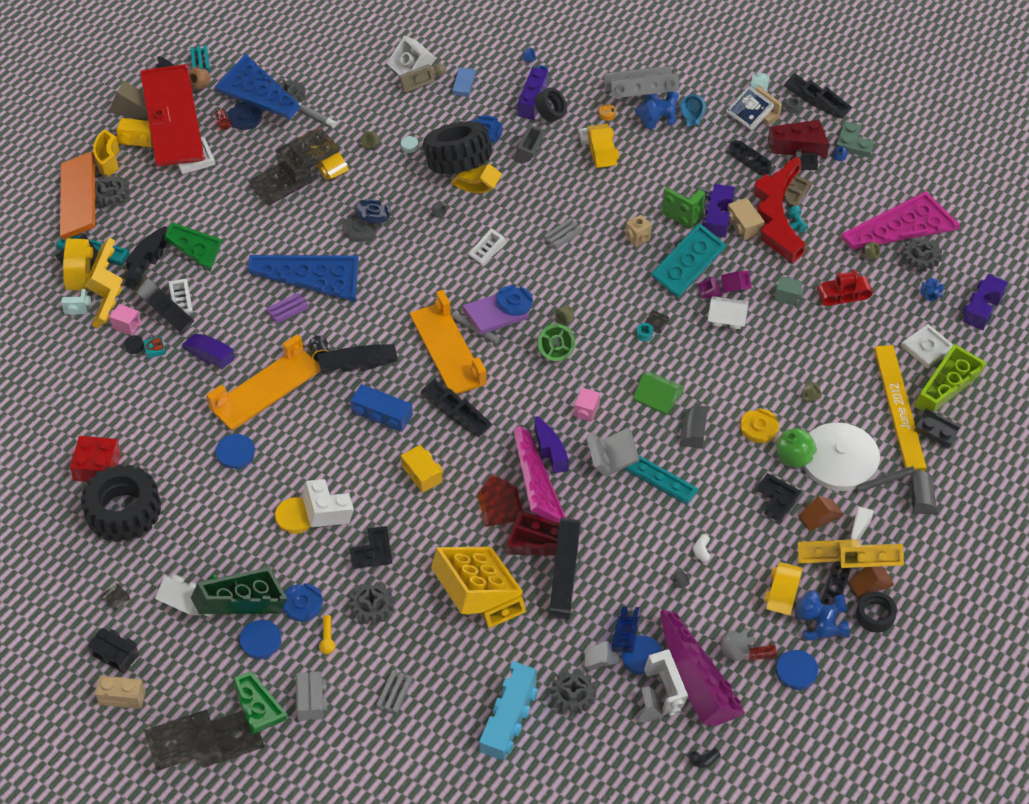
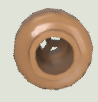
M194 67L188 70L192 89L202 90L209 85L210 74L206 69Z

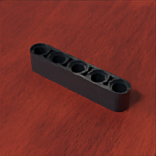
M560 518L549 609L550 618L570 620L581 520Z

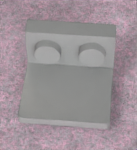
M629 428L604 440L594 433L586 436L594 468L605 477L639 461L633 435Z

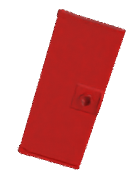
M187 64L140 71L156 166L159 167L205 160Z

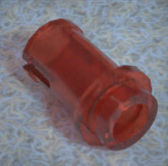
M219 109L221 114H219L218 110L215 112L218 126L223 130H227L231 126V120L227 117L224 109Z
M768 643L767 646L750 647L751 660L766 658L773 660V657H777L776 646Z

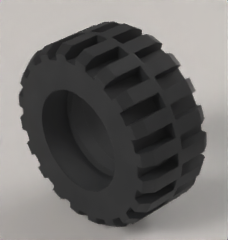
M460 121L441 126L428 133L422 144L429 169L434 173L442 175L459 174L464 171H470L473 168H478L479 165L485 164L490 159L493 152L486 126L477 121Z
M118 464L113 468L110 466L106 467L104 471L95 473V477H91L88 480V486L83 488L81 504L87 524L94 531V534L98 537L102 536L104 540L111 541V539H114V542H121V540H126V542L132 541L134 537L139 538L143 536L145 531L149 532L152 529V524L155 525L159 519L161 501L157 485L148 472H144V469L140 467L135 469L134 465L128 464L127 466ZM131 495L138 498L135 504L128 509L122 511L105 509L107 503L118 496Z

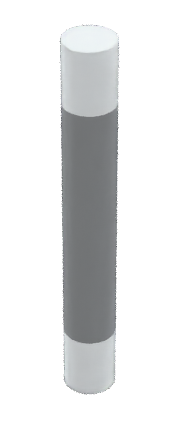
M299 103V111L332 128L336 126V121Z

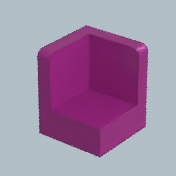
M736 271L721 275L724 293L752 289L749 271Z

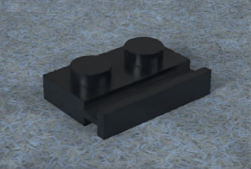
M926 408L914 431L949 449L961 426Z

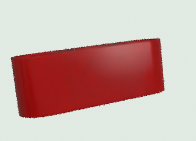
M855 269L847 273L837 272L835 280L822 282L817 286V292L824 306L869 299L873 295L868 278L866 276H858Z

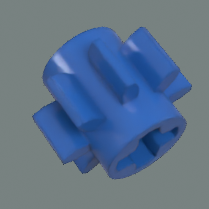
M929 278L922 282L920 294L925 295V299L928 301H935L942 297L944 285L939 284V280L935 278Z

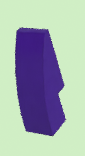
M194 333L181 345L182 348L206 364L210 365L212 363L222 370L235 359L233 348L206 335Z
M538 416L534 417V430L541 458L550 459L553 474L569 471V459L561 440L546 422Z

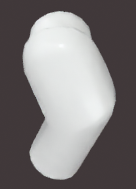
M705 534L699 537L693 547L695 556L702 562H707L710 559V554L706 549L710 538Z

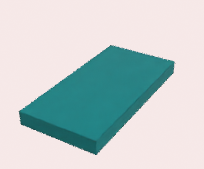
M699 223L651 273V277L679 298L726 249L727 245Z

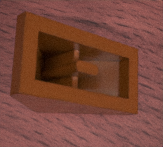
M818 496L799 514L800 520L809 532L843 516V512L833 499Z
M880 566L865 567L848 581V585L857 599H860L866 593L879 592L894 586L885 568Z

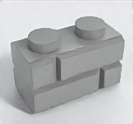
M320 671L296 674V705L299 721L323 719L324 711H328L327 698H323V692H327V681L322 679Z

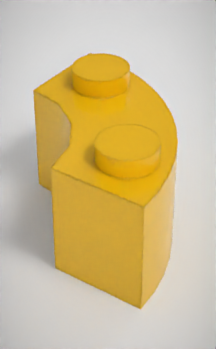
M608 124L587 126L589 146L596 168L617 165L619 151L613 143V128Z
M104 129L97 136L93 151L100 174L103 177L104 174L110 177L111 174L119 170L116 155L120 152L117 137Z
M324 140L306 149L308 160L319 168L320 174L326 180L349 171L343 157L330 142Z
M488 163L484 166L473 168L470 171L455 174L450 183L467 192L486 193L494 189L502 173Z
M66 239L63 259V275L66 290L82 291V289H86L88 291L84 284L90 273V258L93 257V248L90 247L88 239Z
M779 562L777 567L773 566L770 577L774 579L771 591H766L764 602L767 603V610L791 615L803 570L802 567Z

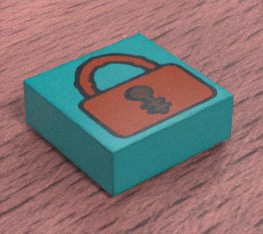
M162 336L143 340L147 358L166 354Z

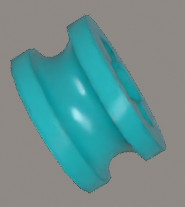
M648 323L639 324L636 333L637 338L643 342L651 340L653 337V327Z

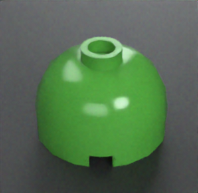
M551 324L540 332L538 348L545 358L552 361H562L573 353L575 337L567 326Z
M792 428L783 432L778 438L776 445L780 461L785 466L792 465L793 468H799L810 463L813 460L814 453L817 451L812 436L800 428Z

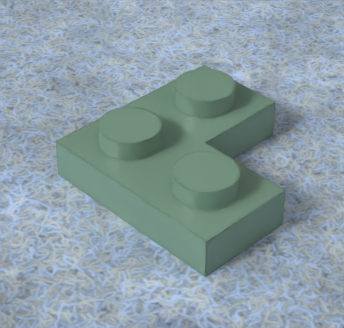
M845 121L837 146L845 147L848 153L870 158L875 141L859 137L862 125Z

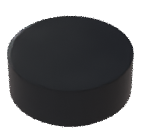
M132 335L125 339L124 346L128 353L137 354L143 350L144 343L140 336Z

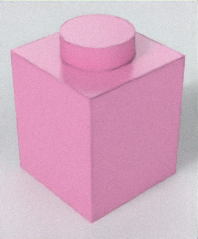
M121 304L110 314L112 328L131 336L141 324L139 311Z
M582 388L575 403L574 417L593 421L600 405V393Z

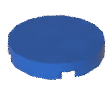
M482 115L478 116V119L472 120V122L477 121L486 126L491 143L496 142L502 136V123L496 117Z
M515 285L504 286L497 293L496 305L505 314L510 316L525 315L532 307L533 297L523 287L518 288Z
M231 434L219 441L216 447L217 459L225 468L241 469L249 465L254 459L255 446L252 440L245 435Z
M304 583V585L296 584L285 591L287 601L283 611L289 619L297 622L309 621L318 616L322 610V595L315 586Z
M256 620L247 624L240 634L242 650L250 658L258 660L271 657V654L279 650L282 643L279 628L267 620Z
M635 636L625 642L622 648V662L630 672L636 675L646 674L644 668L649 655L663 650L655 639L649 636Z
M790 650L782 654L778 659L776 674L784 686L792 687L794 690H803L814 684L819 668L817 661L809 653L801 650Z

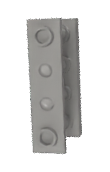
M671 66L604 73L605 91H611L612 98L680 91L679 74H672Z

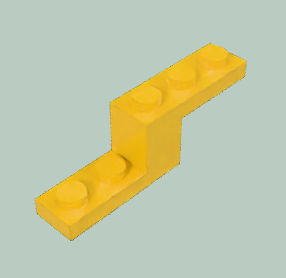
M110 237L101 245L84 284V287L103 297L91 324L97 329L102 324L108 322L110 318L109 311L116 304L114 299L122 290L120 285L123 279L106 270L109 264L107 259L112 256L115 250L112 248L115 240Z
M859 539L798 542V562L821 563L839 561L841 568L904 566L903 544L861 545Z

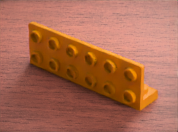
M444 290L437 291V300H435L434 305L410 312V317L447 389L450 388L458 395L487 385V373L479 357L474 358L451 316L450 301Z
M298 334L282 344L283 357L228 394L222 384L206 394L209 409L231 431H234L321 371L320 365L304 351L302 338Z

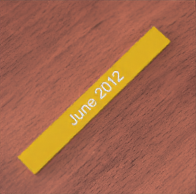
M894 345L875 346L874 353L905 468L914 466L915 470L926 472V463L918 434L914 431L916 426Z

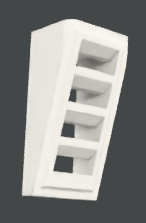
M491 228L468 255L483 265L506 244L505 237ZM479 252L481 255H483V257L480 258L476 255V253Z
M187 278L169 281L171 299L175 303L187 300V302L177 305L179 307L188 306L187 309L183 310L187 314L193 313ZM185 289V291L174 292V290ZM186 294L185 297L175 298V296Z
M863 507L857 509L850 540H860L871 523L873 510Z

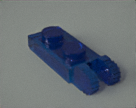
M622 607L611 646L612 652L633 653L640 624V607H635L633 616H628V607Z

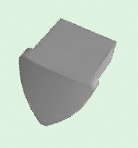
M608 641L585 649V668L589 671L606 665L611 666L620 661L617 652Z
M650 686L642 688L645 707L637 714V721L650 722L663 718L658 694Z

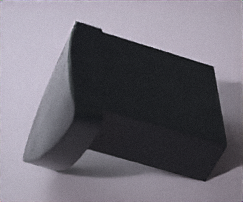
M795 150V157L801 160V170L818 169L817 153H801V150Z

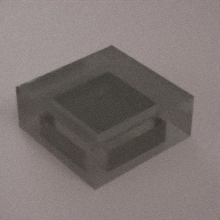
M652 310L645 323L650 324L654 332L661 334L669 322V316Z
M117 583L100 595L101 599L114 612L131 600L129 594Z

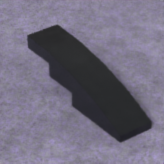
M796 73L784 84V87L812 106L841 119L852 109V106L827 86L822 89L811 79L806 82Z
M394 344L355 346L317 354L322 373L341 368L342 372H346L361 367L362 371L398 361Z
M433 379L421 390V394L435 407L477 437L483 435L493 425L466 398L462 400L450 388L446 390L436 379Z

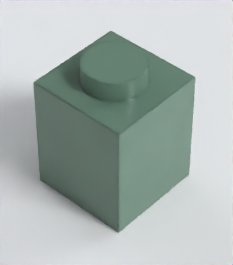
M781 276L776 289L775 301L796 306L798 299L802 300L804 289H801L802 281Z

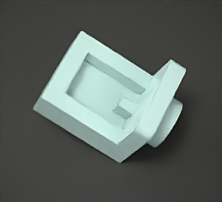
M765 73L753 74L751 88L755 89V87L759 86L767 92L770 76H766Z
M82 289L81 297H62L61 303L64 314H87L88 307L91 306V297L87 295L86 289Z

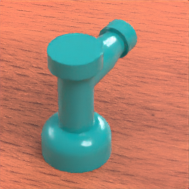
M793 206L788 209L787 215L789 218L794 219L795 222L789 225L793 230L798 229L800 233L805 232L808 229V225L804 223L800 216L802 213L801 208Z

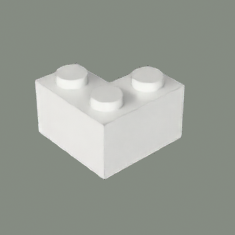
M325 479L305 482L302 497L311 527L350 523L354 508L349 493L330 495Z

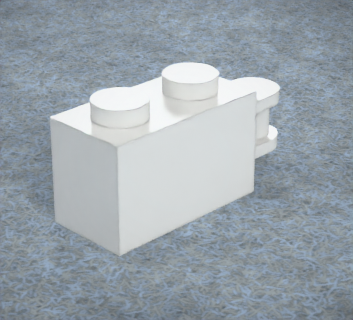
M173 574L172 577L164 576L155 599L187 614L198 615L199 613L191 600V595L197 584L194 582L190 584L185 583V578Z

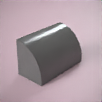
M529 124L517 147L515 162L526 163L533 158L544 136V129Z
M694 406L685 411L679 446L703 448L708 406Z
M915 470L916 473L910 475L909 479L913 514H937L933 478L925 471Z

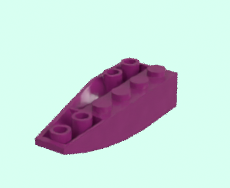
M662 609L660 615L667 648L670 650L688 694V699L702 724L718 726L743 716L745 711L741 706V701L733 693L731 684L723 677L681 621L680 616L674 611Z

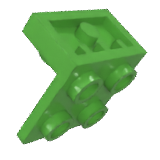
M666 187L663 190L662 213L666 217L692 229L703 217L705 192L699 189L695 195L692 194L687 199Z

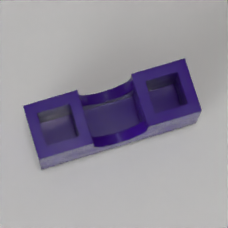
M531 68L518 101V117L535 120L538 112L535 98L538 93L548 87V70Z
M714 184L713 191L709 190L708 201L710 203L706 204L705 214L708 215L704 216L702 226L715 236L726 238L730 213L723 211H727L728 204L733 203L734 186Z
M987 274L984 280L981 279L977 286L978 291H974L971 295V303L966 304L962 314H965L963 322L984 331L994 309V306L987 303L998 306L1005 295L1008 282L990 274Z

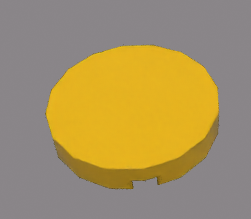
M762 408L747 411L743 415L740 424L744 437L755 443L772 441L779 431V423L775 414Z
M288 498L277 507L275 512L276 523L281 530L288 531L290 534H299L311 527L303 498Z

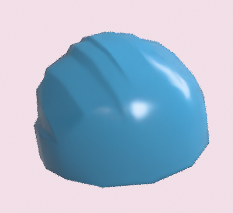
M697 94L687 95L680 104L681 113L687 120L685 121L687 127L698 125L706 111L704 99Z

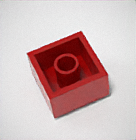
M79 436L70 464L73 480L88 482L91 477H95V473L98 471L102 472L109 466L111 468L116 467L121 455L118 439Z

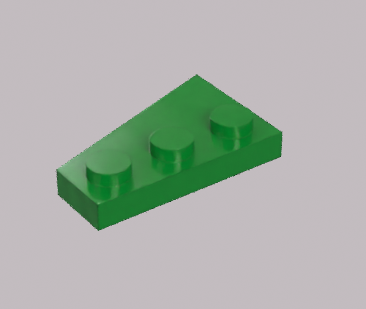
M173 222L170 223L165 235V240L211 272L223 239Z
M252 671L234 678L232 684L252 735L286 721L288 714Z

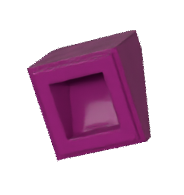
M714 276L698 283L702 299L712 298V296H723L720 284Z

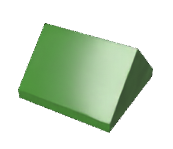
M653 372L643 373L633 400L667 416L685 387Z

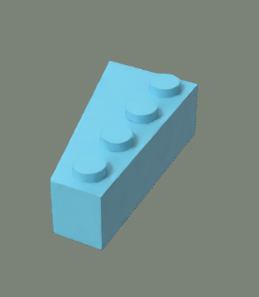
M512 661L510 666V679L505 678L503 683L502 699L497 698L493 709L495 716L489 717L479 741V751L502 761H504L506 754L510 755L514 746L512 741L515 736H519L522 729L521 722L523 718L526 719L531 708L529 704L531 700L535 701L539 691L536 688L537 669Z

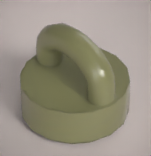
M367 131L361 137V143L365 148L372 149L380 144L379 137L375 132Z
M875 241L867 243L861 254L862 258H868L869 260L878 259L881 254L879 245Z
M565 305L555 311L556 320L564 326L570 324L574 319L572 308L569 305Z
M810 382L805 385L802 397L805 402L817 401L822 397V393L815 382Z

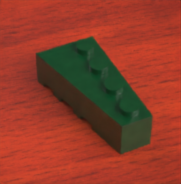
M266 567L199 582L191 595V600L199 614H280L287 601V597L271 568Z

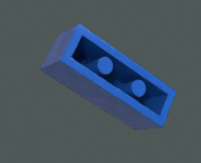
M363 384L359 386L350 400L351 412L357 416L371 419L375 423L386 425L393 430L403 432L413 416L412 403Z

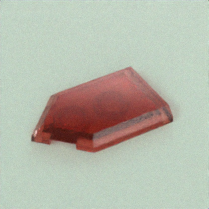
M492 474L477 493L485 527L516 522L522 508L515 485Z

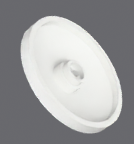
M828 423L813 429L809 433L815 441L817 451L813 455V460L803 466L807 475L819 485L837 491H850L857 489L856 485L872 480L876 475L880 462L879 449L873 438L862 429L846 423Z

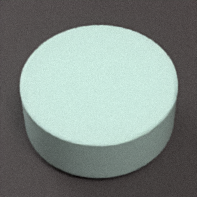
M412 136L403 138L401 140V149L406 153L415 152L418 149V140Z

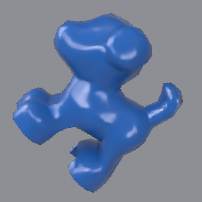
M667 92L666 101L659 99L657 93L644 96V104L637 106L635 113L647 129H654L660 116L669 119L667 121L668 125L675 123L678 92Z
M809 590L803 597L797 600L795 610L797 619L805 621L815 619L817 622L816 631L812 633L806 630L803 631L805 640L812 641L818 638H831L833 636L851 637L848 621L840 622L839 626L835 625L837 614L847 612L844 594L835 596L834 603L829 605L822 604L818 592L814 590Z

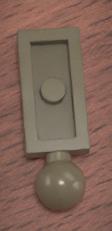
M437 63L432 69L431 65L428 64L399 75L403 92L406 93L435 82L434 75L438 77L443 76L446 73V67L441 63Z

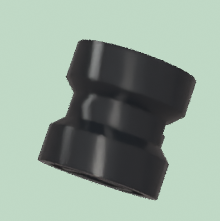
M318 335L309 340L312 359L316 362H319L317 353L321 354L330 351L327 347L326 337Z

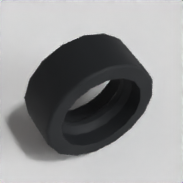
M548 87L536 95L535 105L537 111L546 121L554 122L566 114V100L556 88ZM548 99L553 103L555 111L550 107Z
M873 591L866 593L861 597L856 609L858 623L864 629L875 633L885 632L890 629L897 615L895 601L889 595L882 592ZM878 604L888 611L889 616L884 620H874L865 614L864 609L867 605Z

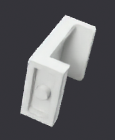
M667 649L649 655L644 668L646 676L649 677L659 673L668 695L662 708V714L676 715L683 709L688 694L670 650Z

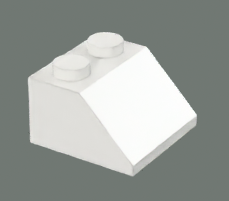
M403 36L386 64L397 74L402 75L425 65H432L436 57L417 40Z
M712 296L708 322H712L711 325L713 326L729 324L730 328L741 329V326L745 327L749 301Z

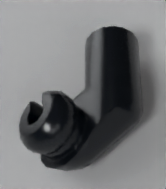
M713 748L706 755H700L699 752L692 751L688 758L692 766L708 768L721 757V754L716 748Z

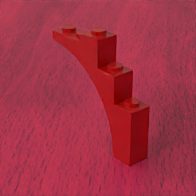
M797 157L788 161L779 172L777 171L773 174L772 178L766 174L754 184V195L762 200L757 207L758 213L764 220V223H766L761 229V241L792 264L805 254V242L790 227L783 210V199L786 190L801 171V160Z

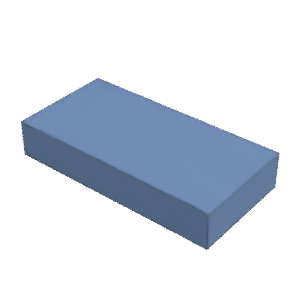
M459 67L452 90L453 95L470 96L476 69Z

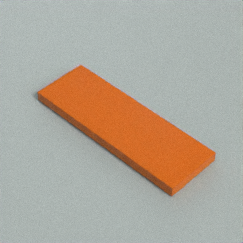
M92 151L61 163L60 236L63 240L95 228V155Z

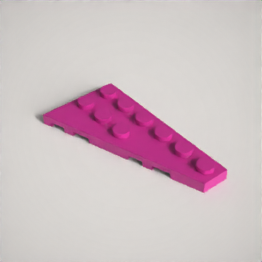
M925 191L842 233L841 239L854 250L865 248L867 243L873 241L880 245L917 238L918 236L922 237L959 230L960 224Z
M518 426L514 429V435L530 509L542 518L559 523L560 518H566L531 433Z

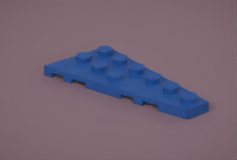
M247 54L215 86L216 91L287 119H291L300 109L299 103L286 93L280 85H277L275 80L260 68L254 60L252 61Z
M356 255L249 256V274L356 302L359 257Z

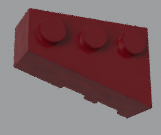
M820 120L769 127L768 144L772 154L794 156L795 150H801V153H817L821 158L827 159L829 142Z
M520 510L506 544L507 555L556 556L559 523Z

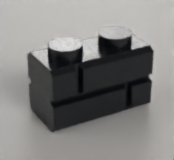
M101 628L87 646L91 656L122 673H126L139 656L137 644L129 638L126 640L121 638L113 629L108 631Z

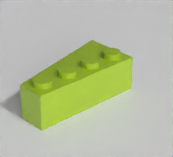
M954 343L921 391L914 407L923 412L926 408L936 412L982 374L987 362Z

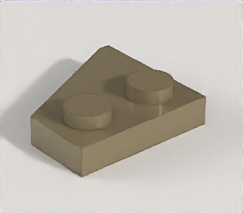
M797 175L786 190L784 196L786 202L791 207L799 206L812 187V182Z

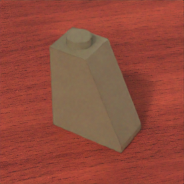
M124 81L115 95L109 112L136 120L149 121L144 92Z

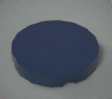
M245 102L237 103L235 107L230 108L228 111L229 124L238 130L253 129L261 123V108Z
M364 199L356 204L355 213L364 221L383 223L389 220L391 209L387 204L385 206L381 204L379 200Z

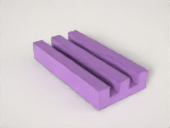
M297 293L268 307L267 312L275 323L278 324L309 309V306L305 299L301 297V294Z

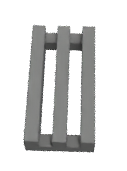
M570 218L544 235V240L553 248L558 249L582 233L583 228L581 226L578 227V223L573 222V219Z
M393 670L377 702V709L397 715L413 681V677L410 675L407 677L404 673L398 674L397 671ZM395 679H397L396 684H395V686H394V688H393V690H392V692H391V694H390V696H389V698H388V701H387L386 705L384 706L383 704H384V702H385V700H386V698H387V696H388V694H389V692H390V690H391V687H392V685H393ZM402 681H404L405 684L394 707L390 708Z

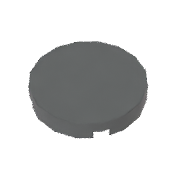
M356 213L348 215L347 219L343 221V233L351 241L366 242L375 237L378 232V223L364 221Z

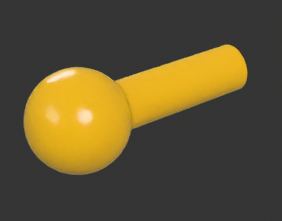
M330 615L323 616V640L319 643L320 652L326 655L333 653L335 650V642L331 639Z

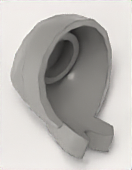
M748 628L743 629L740 633L730 630L724 634L720 643L721 651L726 658L732 661H740L749 656L748 644L754 642L755 637L748 638L746 636Z

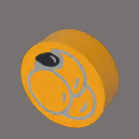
M605 104L599 108V117L602 120L610 121L615 118L616 109L614 106Z

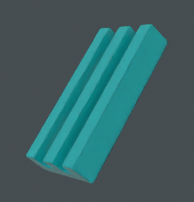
M204 45V48L197 46V49L190 47L193 68L196 67L195 54L197 53L199 68H203L201 53H205L206 70L210 72L207 45Z

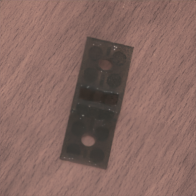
M319 126L275 150L278 165L248 181L249 186L267 206H270L312 182L310 167L340 152L339 146Z
M206 709L144 730L156 771L199 757L203 769L265 747L260 732L252 735L243 710L211 721ZM237 730L243 732V735L239 738L232 737V733ZM169 740L177 741L174 747L165 746Z

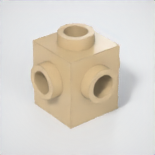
M642 215L631 218L626 222L625 234L627 239L635 247L650 241L652 225Z

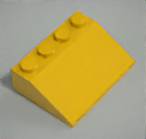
M436 547L431 569L461 614L482 613L522 595L523 590L492 547Z

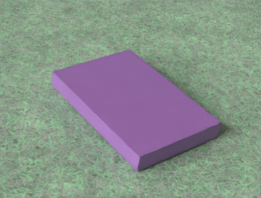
M497 294L463 305L462 308L480 335L528 319L529 313L521 316H510L503 313L496 305Z

